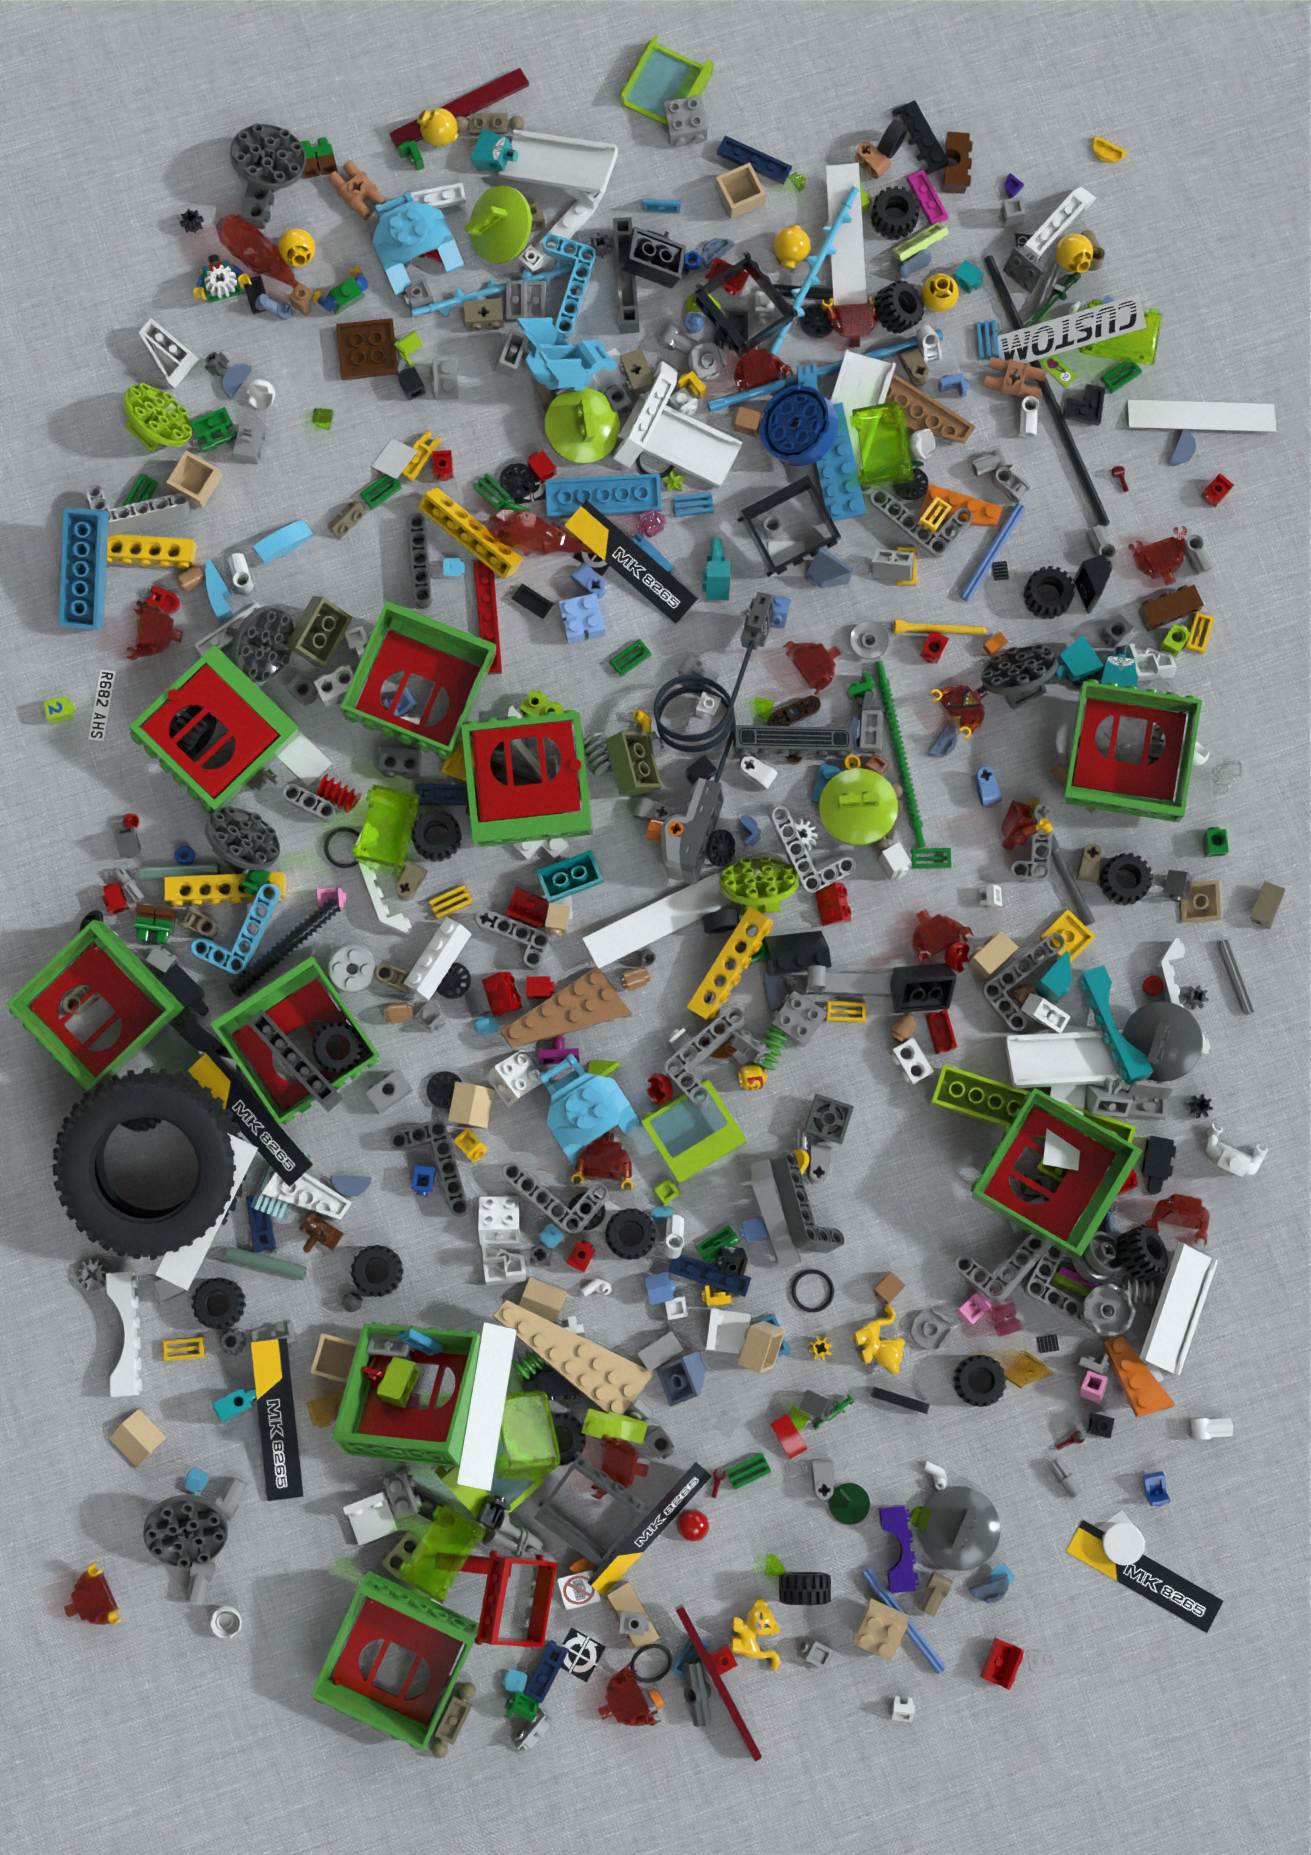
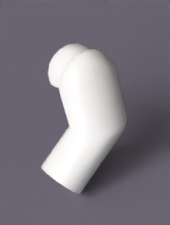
M1080 300L1075 301L1070 307L1068 315L1085 310L1086 303L1080 302Z
M594 1279L580 1289L585 1297L594 1291L608 1295L611 1292V1285L607 1281Z
M927 1461L923 1470L933 1475L935 1487L938 1490L945 1489L948 1484L945 1470Z

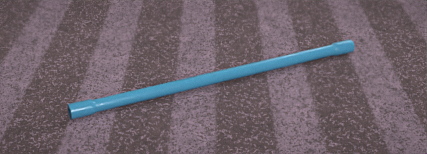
M940 329L935 330L939 341L943 340L942 331ZM915 337L861 355L874 359L884 358L919 347L918 339ZM843 360L817 368V378L839 372ZM797 375L707 401L708 409L711 413L739 402L797 385Z

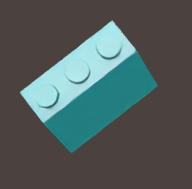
M591 850L536 871L548 903L604 883Z
M1068 951L1063 953L1034 986L1038 995L1050 1003L1053 1001L1057 1003L1071 989L1068 986L1072 982L1070 953Z

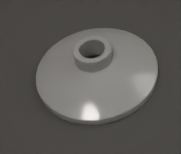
M868 621L857 625L853 629L850 636V644L852 650L859 657L875 659L883 655L887 650L889 637L883 626L876 622ZM866 640H871V641H872V644H871V645H867V644L865 643V641H866Z

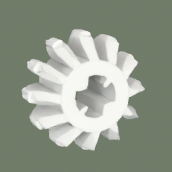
M220 265L219 269H216L213 266V272L207 271L208 277L204 279L205 287L213 297L218 294V297L221 299L223 294L229 297V291L235 293L234 286H237L236 275L234 272H231L229 267L224 269L223 265Z
M803 819L799 820V825L793 821L799 835L801 833L805 834L802 842L805 848L810 851V845L815 846L817 843L814 839L818 838V834L813 833L816 827L812 826L809 828L810 821H807L806 825H804ZM794 844L792 850L795 851L798 845Z

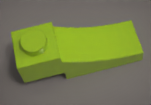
M588 1408L581 1433L599 1439L601 1437L616 1438L642 1444L648 1423L609 1411L607 1414Z

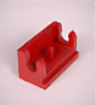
M947 1009L941 1010L938 1013H930L926 1016L935 1054L955 1050L957 1043Z

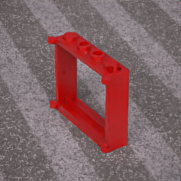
M496 1550L490 1551V1563L475 1644L481 1645L483 1642L490 1645L543 1647L557 1562L544 1560L541 1554H538L536 1558L501 1556L497 1555ZM511 1563L539 1565L527 1639L498 1637Z

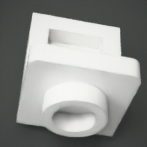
M703 692L701 698L697 697L694 705L696 716L702 718L704 714L715 716L721 698Z

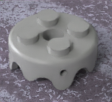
M347 941L346 944L332 949L329 957L325 960L324 967L330 982L337 989L351 993L363 990L373 981L376 972V961L373 954L365 946L355 941ZM350 963L357 965V969L353 973L347 972V966Z
M1106 1284L1094 1288L1087 1294L1082 1305V1315L1085 1323L1094 1333L1100 1336L1113 1337L1130 1328L1135 1316V1308L1131 1302V1294L1126 1289L1119 1288L1113 1284ZM1104 1306L1111 1307L1112 1315L1110 1317L1103 1314L1102 1309Z

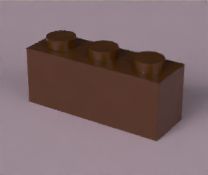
M1195 584L1189 587L1184 585L1179 587L1177 592L1172 594L1166 592L1160 595L1157 600H1146L1142 603L1138 612L1148 632L1196 613L1202 609L1204 604Z

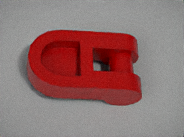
M151 586L150 595L144 601L145 605L169 614L179 610L181 604L175 594L156 586ZM161 596L160 601H156L157 597Z

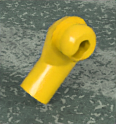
M635 710L633 718L642 726L641 732L650 733L652 719L643 710Z

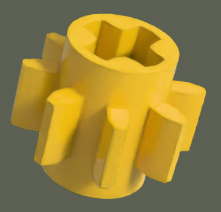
M816 1336L815 1343L809 1342L812 1349L808 1353L813 1352L815 1354L814 1360L821 1356L822 1361H825L824 1355H832L828 1351V1347H832L833 1344L826 1343L827 1337L820 1341L819 1337ZM823 1343L825 1352L818 1354L815 1345Z

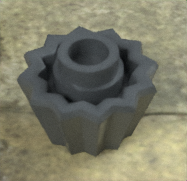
M229 1328L227 1331H223L222 1336L219 1337V1346L222 1348V1352H226L228 1356L231 1354L236 1356L238 1353L243 1352V1348L246 1347L245 1341L247 1338L244 1336V1332L239 1331L238 1328Z

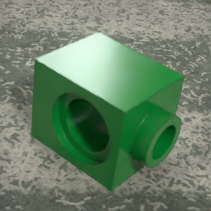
M1211 827L1202 835L1205 858L1225 856L1229 852L1226 829ZM1212 837L1219 840L1218 846L1212 843Z

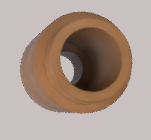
M199 566L178 575L179 580L176 583L181 591L185 590L188 593L202 585L206 578Z
M639 966L623 972V977L620 978L623 988H628L629 991L645 986L647 982L651 981L645 966L642 968Z
M407 1001L390 1004L388 1007L383 1008L386 1023L407 1022L411 1020L410 1017L414 1016L412 1005H408Z
M907 1013L905 1015L900 1014L891 1029L890 1037L901 1044L908 1041L917 1026L916 1019Z

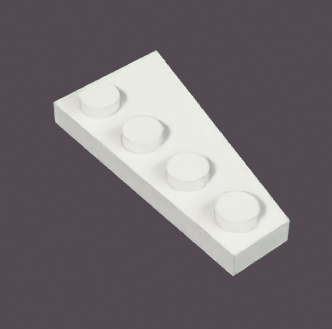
M275 1172L262 1192L263 1195L338 1220L343 1218L352 1202L306 1173L289 1187Z

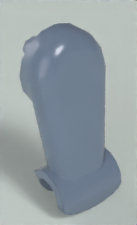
M923 249L907 262L901 261L897 265L898 272L904 279H907L910 273L929 265L932 259L930 252Z
M267 294L258 296L255 301L256 309H265L280 319L286 320L293 315L291 305L286 302L270 299Z
M1114 1206L1112 1213L1107 1211L1104 1217V1232L1119 1240L1118 1237L1121 1234L1115 1233L1113 1214L1117 1212V1207Z

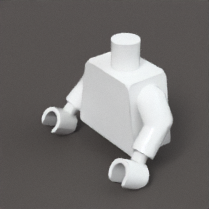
M1212 1124L1207 1131L1209 1136L1206 1150L1209 1156L1208 1159L1215 1165L1241 1177L1244 1174L1251 1176L1256 1174L1268 1152V1148L1262 1151L1259 1149L1260 1144H1258L1253 1152V1157L1219 1142L1218 1137L1223 1129L1219 1127L1216 1130L1214 1124Z

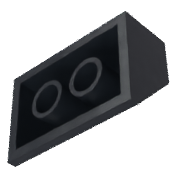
M634 227L623 252L620 270L672 289L681 278L686 246Z
M1105 554L1082 561L1073 578L1087 614L1093 611L1112 572L1111 561L1106 559Z
M822 931L763 938L769 976L804 973L807 971L808 966L814 965L825 966L826 970L832 967L829 946Z
M946 963L894 967L890 981L894 1012L898 1014L949 1009L957 975Z

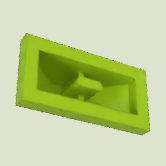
M590 1060L588 1073L608 1077L620 1068V1063L618 1061Z

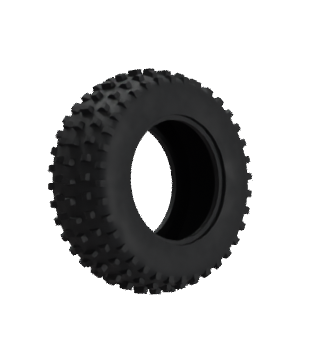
M145 1068L143 1073L135 1074L134 1070H129L127 1075L122 1076L120 1079L115 1074L111 1076L112 1080L108 1081L106 1085L102 1081L96 1084L97 1087L93 1089L92 1094L89 1091L83 1094L84 1097L80 1100L81 1105L77 1102L74 1103L71 1107L73 1109L69 1113L71 1118L66 1116L63 1119L64 1123L61 1128L64 1132L59 1131L57 1134L56 1144L59 1145V1148L53 1149V1160H57V1163L52 1165L53 1176H58L54 1186L56 1192L61 1191L62 1195L58 1197L61 1206H67L66 1215L70 1221L73 1219L77 1221L75 1223L76 1227L81 1233L85 1230L87 1232L86 1236L89 1237L88 1239L91 1242L95 1243L98 1240V1244L103 1249L109 1251L110 1248H113L112 1251L118 1252L117 1255L124 1257L127 1253L128 1256H133V1259H140L143 1255V1257L150 1256V1260H155L157 1256H164L168 1251L173 1250L175 1253L182 1246H191L195 1239L205 1236V1231L217 1224L216 1219L219 1215H223L225 1204L231 1199L230 1191L235 1183L233 1176L234 1171H236V1165H234L233 1158L235 1156L234 1150H232L230 1143L231 1137L227 1133L238 1138L237 1133L241 1132L240 1126H238L237 1122L233 1123L231 1121V1117L234 1116L233 1112L229 1108L224 1110L222 1105L224 1101L219 1097L214 1098L210 1093L212 1091L211 1088L205 1086L202 1089L198 1084V1080L193 1078L187 1081V1079L182 1077L183 1073L179 1072L172 1076V1074H167V1069H161L159 1073H151L150 1068ZM139 1117L158 1118L176 1126L186 1135L194 1148L198 1165L195 1186L187 1199L170 1208L148 1210L126 1202L114 1191L105 1173L104 1151L109 1136L120 1123ZM240 1184L221 1222L222 1225H225L228 1221L226 1219L229 1215L228 1211H235L237 1207L235 1206L237 1202L235 1197L242 1196L243 1184Z

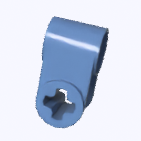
M583 562L570 575L572 580L588 594L596 593L598 599L605 595L604 581L587 563Z
M990 767L980 768L974 776L980 804L986 806L1001 802L1002 794L994 771ZM983 774L984 776H988V779L985 780V778H981L980 776Z

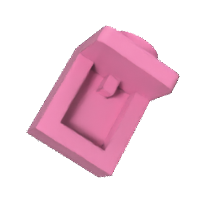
M341 887L316 889L317 909H319V906L322 907L324 905L323 902H328L329 897L340 908L343 907V903H346V893L342 891Z
M978 1291L956 1313L970 1327L992 1305L987 1297Z

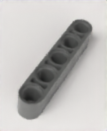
M412 513L408 517L413 598L419 608H427L432 603L427 526L422 514ZM416 521L422 522L418 527L413 526V523ZM418 539L423 540V543L420 545L414 544ZM417 558L425 559L420 564L415 562ZM419 576L426 577V579L423 582H418L416 580ZM422 594L427 595L425 600H419L418 597Z

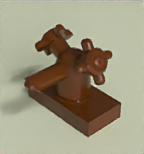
M309 1212L299 1227L302 1232L310 1236L303 1247V1251L306 1253L311 1251L317 1241L333 1251L344 1233L312 1212Z

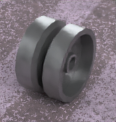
M1102 1231L1095 1232L1078 1261L1072 1258L1073 1264L1081 1277L1093 1284L1103 1283L1111 1275L1116 1274L1124 1267L1119 1258L1117 1240L1110 1234Z

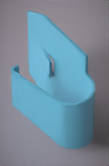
M460 558L444 559L443 574L461 577V574H465V562L460 561Z
M492 1014L477 1018L478 1021L474 1022L476 1033H482L483 1037L496 1033L499 1030L496 1017H493Z
M671 1206L655 1207V1209L650 1211V1218L653 1222H666L667 1216L674 1215L673 1207Z
M551 1223L539 1234L541 1237L539 1242L545 1248L550 1246L554 1248L562 1239L563 1232Z
M194 1467L190 1470L184 1482L187 1484L185 1490L194 1495L198 1490L202 1492L208 1481V1473Z
M1002 1564L989 1573L992 1577L988 1580L1008 1574L1009 1584H1011L1015 1575L1006 1564Z
M510 1669V1672H505L502 1684L506 1686L505 1690L524 1692L528 1676L524 1672Z

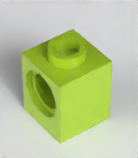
M1174 623L1159 648L1170 652L1176 658L1191 633L1183 625ZM1172 636L1179 637L1180 642H1175Z

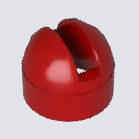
M132 813L125 814L122 824L124 827L135 826L137 828L139 817Z

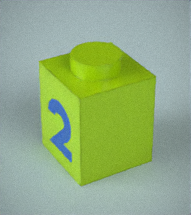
M67 696L43 701L47 720L52 725L74 719L75 705Z

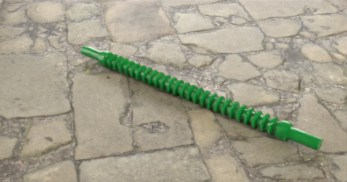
M883 661L875 662L879 678L877 683L881 689L880 693L883 694L881 698L884 699L882 701L885 704L883 708L886 709L884 713L887 714L886 719L889 720L887 722V725H890L888 730H891L889 735L892 736L891 741H894L892 746H895L893 751H896L894 756L897 757V767L900 768L898 770L901 773L899 777L902 778L900 782L903 783L902 788L905 789L903 791L906 794L904 798L907 799L905 803L908 804L907 809L910 810L908 812V815H911L909 820H912L910 825L911 829L914 830L918 848L925 847L922 833L923 823L922 820H919L921 818L918 815L920 811L917 810L918 805L915 804L917 802V799H914L916 794H913L915 789L912 788L913 783L910 782L912 778H909L911 775L908 772L910 768L907 767L909 763L906 762L907 757L904 756L906 752L903 751L905 749L902 746L904 742L901 741L902 736L899 735L901 730H898L900 725H897L899 722L896 719L897 714H894L896 709H893L895 704H892L894 699L891 698L889 679H886Z

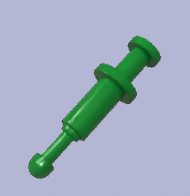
M849 1394L847 1395L848 1398L843 1402H835L836 1406H834L833 1413L829 1418L827 1417L826 1421H830L841 1411L845 1413L844 1408L849 1404L855 1403ZM821 1419L819 1422L814 1423V1429H818L819 1425L825 1421Z

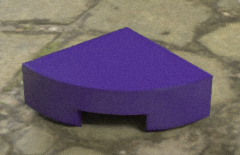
M1011 173L1008 175L1005 183V192L1010 199L1014 198L1024 187V184Z

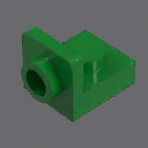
M415 140L404 142L401 146L397 147L400 158L408 156L411 164H415L418 171L425 168Z
M867 670L863 671L862 674L864 683L859 681L848 687L847 694L849 700L864 696L866 690H873V686H875L872 675H868Z
M249 870L245 881L241 882V886L245 888L244 891L255 896L261 886L267 884L271 873L266 870Z
M517 1691L514 1697H509L504 1708L507 1709L505 1718L509 1719L512 1713H515L532 1722L540 1702Z

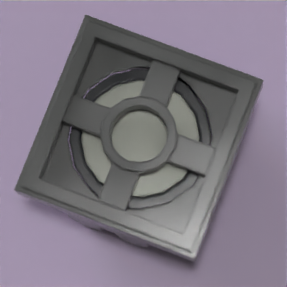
M815 1094L803 1132L813 1135L817 1139H824L826 1142L842 1145L854 1106Z

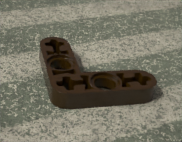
M811 695L772 713L768 721L769 726H778L777 723L773 724L774 718H783V713L786 714V718L781 720L779 726H791L816 714L821 707L820 699ZM809 701L812 703L816 702L815 709L809 707L805 709L806 714H804L803 708L809 705ZM791 709H798L800 716L792 718L789 715ZM791 754L785 757L786 761L791 765H797L803 759V757H797L796 760L794 757L790 758Z

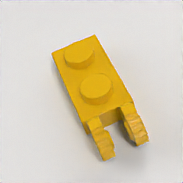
M429 430L412 447L417 450V453L400 474L411 482H414L432 457V451H435L441 442V438L437 436L431 445L427 446L426 443L431 437Z

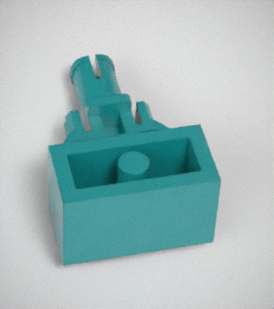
M714 538L711 540L710 554L707 555V569H703L702 592H706V600H729L730 561H725V555L722 553L721 539Z

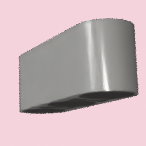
M287 784L283 788V797L290 805L323 822H332L336 818L337 812L329 801L295 784ZM290 791H297V795L294 798H288ZM307 800H314V804L311 807L305 806ZM325 808L332 809L328 816L322 815V811Z

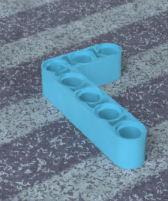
M548 234L543 238L542 242L544 253L547 256L575 264L556 321L557 330L566 339L573 333L595 264L596 253L593 247L554 234ZM549 242L556 244L554 248H548L546 245ZM566 248H572L574 252L572 254H566L564 250ZM584 254H590L592 258L589 260H585L582 258V256ZM583 271L586 273V276L580 278L576 274ZM578 289L581 293L575 296L571 294V291ZM567 307H573L575 311L573 313H567L565 309ZM565 324L569 326V329L562 331L559 327Z
M273 883L261 886L232 950L210 939L203 938L197 939L192 943V953L230 973L238 974L244 970L246 971L281 896L280 887ZM269 887L274 892L272 898H269L266 894V890ZM261 905L266 910L264 916H261L258 912V908ZM252 923H254L257 926V932L255 934H253L250 930V926ZM244 941H246L249 944V950L247 952L244 951L242 948V944ZM201 942H203L206 946V951L204 953L201 952L199 949V945ZM218 951H221L224 955L222 961L217 958ZM236 959H238L241 962L240 969H237L234 966V962Z

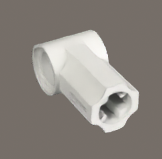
M1033 396L1024 398L1019 410V436L1026 438L1035 437L1037 432L1039 401ZM1029 404L1033 406L1034 409L1027 410L1025 408V405Z
M232 554L228 557L233 575V583L241 594H248L253 590L254 584L250 577L245 554ZM247 580L246 584L239 585L241 581Z
M680 1215L668 1216L666 1219L664 1254L671 1259H676L681 1255L684 1244V1218L680 1217ZM674 1244L677 1246V1248L671 1247L670 1245Z
M1231 1418L1190 1419L1192 1440L1233 1436Z

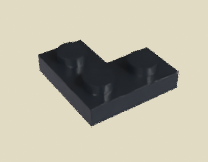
M1087 384L1084 388L1083 401L1066 398L1064 400L1062 418L1099 426L1102 418L1105 388Z

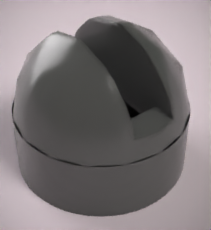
M649 949L640 951L638 955L639 961L644 966L652 965L656 959L655 954Z

